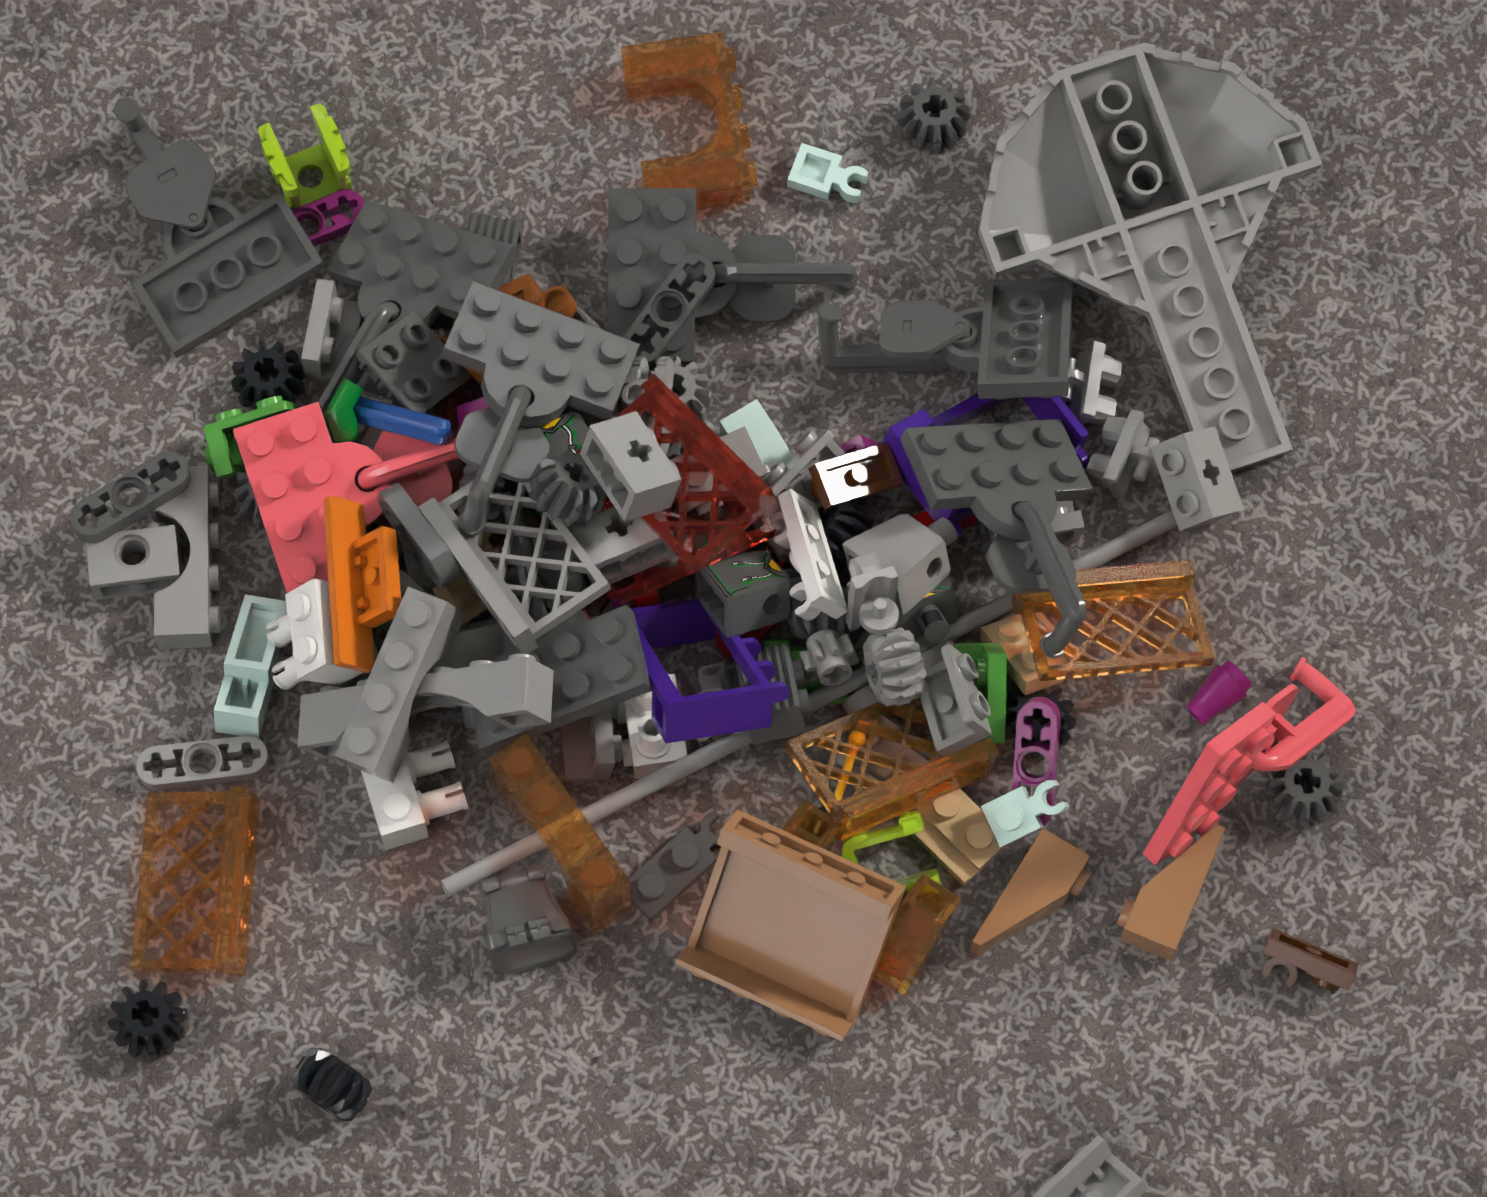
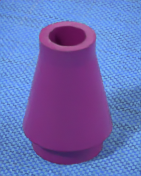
M1227 660L1221 666L1216 664L1192 701L1185 708L1202 726H1205L1211 719L1247 698L1246 692L1252 687V683L1231 661Z

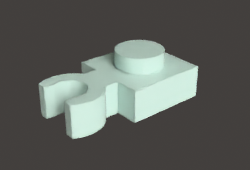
M801 143L787 179V187L828 200L831 191L835 190L847 202L859 203L861 191L851 188L848 184L851 181H859L866 184L868 171L859 166H851L846 169L841 168V155Z
M1047 780L1042 782L1031 797L1026 788L1021 786L981 806L1000 848H1005L1042 830L1044 826L1039 818L1040 815H1060L1067 811L1069 808L1067 802L1050 806L1046 800L1047 793L1059 786L1058 781Z

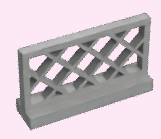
M498 476V479H497L496 482H498L499 480H501L503 477ZM473 481L440 503L433 497L419 506L422 514L451 551L463 576L520 654H529L538 648L536 639L611 590L606 578L561 519L556 518L552 521L551 515L548 512H543L540 528L517 526L522 507L537 509V501L524 497L526 491L530 494V482L519 483L516 496L494 494V486L484 513L485 527L474 538L461 532L458 526L459 518L454 513L455 509L466 503ZM491 504L513 506L509 525L487 522ZM551 523L556 530L548 529L549 524ZM484 532L506 535L502 553L482 551L480 547ZM515 536L537 538L533 557L510 555ZM546 539L564 541L567 544L564 561L541 558ZM574 555L579 560V562H572ZM492 563H499L498 570L495 569ZM508 565L530 567L526 586L506 584L504 578ZM539 568L561 571L557 590L534 587ZM570 572L589 574L595 582L582 592L565 591ZM515 595L523 596L522 603H520ZM532 597L553 599L552 612L534 622L528 613Z

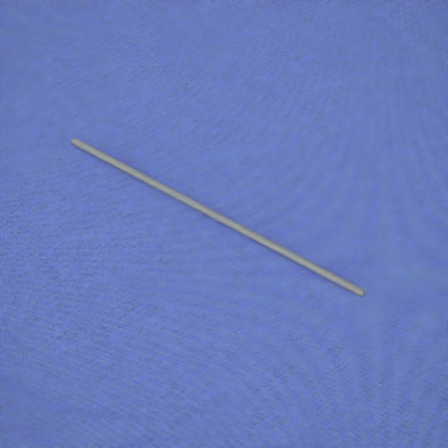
M1170 510L1073 559L1072 562L1075 566L1077 577L1177 527L1173 511ZM1008 592L959 617L956 623L949 625V633L941 641L929 642L925 639L924 635L914 641L919 644L920 654L946 640H955L1048 592L1031 594ZM865 665L852 671L851 676L845 682L836 686H823L809 693L808 698L811 711L814 712L869 684L868 678L865 676ZM749 730L735 735L730 733L440 880L443 890L450 897L751 744L752 740Z

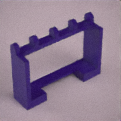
M978 393L933 418L930 417L925 409L918 411L890 426L882 444L888 442L902 479L934 521L944 517L952 523L957 532V539L962 537V530L957 522L972 514L975 517L976 515L971 508L930 509L900 438L906 428L961 425L1005 401L994 398L979 399ZM1059 396L1052 398L1021 397L1038 420L1061 419L1083 469L1087 468L1090 459L1081 447L1089 433Z
M699 599L631 608L635 615L652 687L651 720L665 743L771 727L772 703L786 700L790 695V690L782 681L769 683L768 680H771L776 674V668L771 661H755L753 657L757 656L761 651V645L756 638L741 639L739 634L726 638L703 608ZM717 631L751 686L681 697L653 648L715 639Z

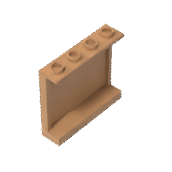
M737 809L720 831L716 844L721 846L711 878L689 942L678 956L675 964L689 970L691 974L698 978L711 980L730 989L732 993L741 998H749L771 1008L779 1016L792 1018L813 1028L822 1036L833 1037L842 1042L858 1019L906 886Z

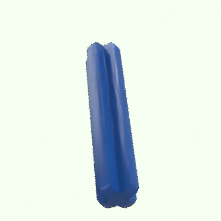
M361 396L353 407L357 423L440 446L445 445L448 438L453 436V430L450 429L451 422L444 418Z

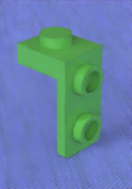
M275 396L258 401L256 403L257 409L242 414L241 409H234L217 414L215 416V423L203 426L208 447L204 449V454L211 472H215L218 478L229 480L236 478L238 472L246 473L233 429L297 409V403L283 401L282 396Z

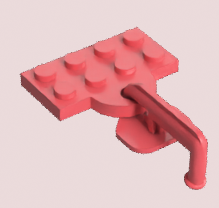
M319 402L233 429L286 593L313 578L329 581L323 502L325 498L334 495L361 503L364 506L365 527L367 528L376 523L383 514L377 500V493L395 483H399L418 508L433 497L438 503L449 497L452 493L453 483L447 463L460 459L455 451L456 438L448 440L445 445L440 446L383 431L373 450L365 445L354 442L332 444ZM360 472V474H359L358 477H357V483H358V486H359V488H358V487L356 486L355 479H356L357 474Z
M1301 657L1290 676V680L1295 681L1296 679L1325 704L1294 727L1284 718L1285 713L1299 691L1296 685L1290 684L1272 697L1266 704L1264 702L1260 703L1209 741L1142 854L1155 866L1169 855L1176 859L1191 845L1195 835L1199 834L1202 837L1219 823L1221 817L1217 814L1218 810L1223 809L1237 793V788L1254 770L1269 772L1289 769L1350 722L1355 714V706L1351 699L1321 672L1308 664L1305 657ZM1275 737L1279 742L1271 748Z

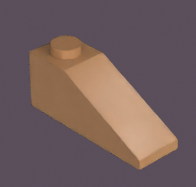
M1218 824L1141 887L1136 901L1126 899L1117 921L1118 925L1124 927L1121 941L1172 961L1224 834L1225 827Z
M1042 828L974 937L970 952L979 957L1062 907L1071 894L1079 897L1092 876L1090 872L1086 871L1090 855Z

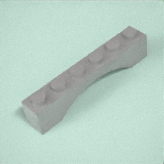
M512 654L508 656V660L499 662L476 660L470 662L469 667L458 669L436 667L431 670V673L426 674L421 681L412 703L410 716L436 707L462 706L478 709L485 716L512 730L550 724L554 670L537 662L536 658L529 654ZM360 680L353 687L324 686L320 688L318 693L301 695L297 747L321 759L337 758L334 755L367 680Z

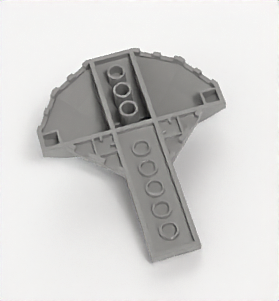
M1142 43L1054 72L1044 87L1029 102L1019 117L996 143L978 235L994 277L1042 266L1146 316L1189 431L1215 426L1231 472L1290 453L1293 448L1234 294L1232 284L1277 188L1318 170L1323 164L1306 120L1297 113L1295 115L1274 99V94L1265 87L1261 89L1241 73L1242 69L1235 63L1224 60L1220 63L1195 57L1196 54L1182 51L1180 54L1155 48L1156 45Z

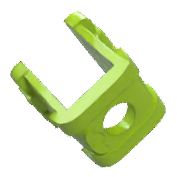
M322 104L310 106L319 139V144L285 157L270 123H266L258 129L263 155L270 166L271 173L277 184L281 185L285 194L283 198L291 210L340 190H352L351 180L348 176L351 172L345 143H343L332 116L328 115L325 106ZM306 169H317L323 174V180L318 186L307 188L299 183V176Z
M916 810L901 814L898 823L869 832L867 829L859 830L848 835L843 841V858L860 865L856 850L921 832L924 830V823L920 811ZM937 869L927 870L895 881L906 886L904 893L918 890L921 895H927L942 889Z

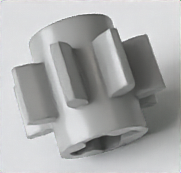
M830 629L818 631L810 636L806 642L808 650L799 653L809 681L812 682L819 678L820 683L825 686H836L845 682L852 674L850 665L859 663L849 635L845 634L839 638L838 633Z

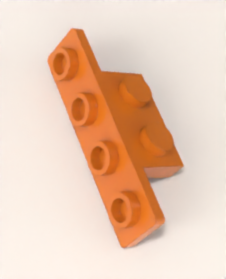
M330 495L323 502L334 664L367 674L371 672L375 663L372 629L393 619L402 601L396 530L381 526L366 534L364 506L358 502Z

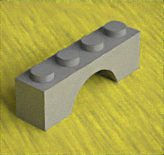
M189 466L191 480L188 488L182 494L155 509L158 521L167 525H175L177 532L190 544L189 561L182 575L167 588L154 593V637L159 649L213 647V633H221L220 606H213V591L221 590L220 565L213 564V549H221L220 523H213V508L221 507V488L219 481L212 480L208 466ZM169 467L161 470L162 478L166 477L170 482L177 479L176 472L171 471Z
M407 587L334 756L356 769L389 782H394L411 742L409 716L417 689L428 670L438 660L448 657L465 614L448 601Z

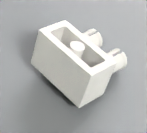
M313 578L285 594L287 614L278 619H273L266 626L267 631L279 627L277 630L267 634L270 643L282 648L292 642L293 656L276 663L272 668V673L285 669L280 674L273 676L276 685L284 690H289L302 681L341 685L362 674V672L339 667L334 664L329 581Z
M668 674L677 689L675 674ZM652 691L618 704L617 724H627L629 738L621 740L624 767L633 766L635 779L643 778L687 756L685 741L665 743L651 720Z
M448 740L411 752L407 750L393 783L361 771L385 850L428 838L426 825H430L429 820L463 809H469L460 781L422 794L420 790H415L414 784L417 783L416 778L449 768H456Z

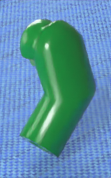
M347 379L343 380L325 412L330 434L336 443L355 442L359 436V426L353 407L364 389Z

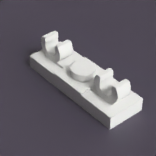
M789 488L777 496L782 511L773 514L768 521L771 526L780 531L785 529L774 538V541L785 549L791 548L789 553L790 561L801 575L802 582L794 585L789 591L790 596L800 602L806 600L802 606L795 609V614L809 621L816 618L822 611L837 619L847 613L848 609L817 505Z

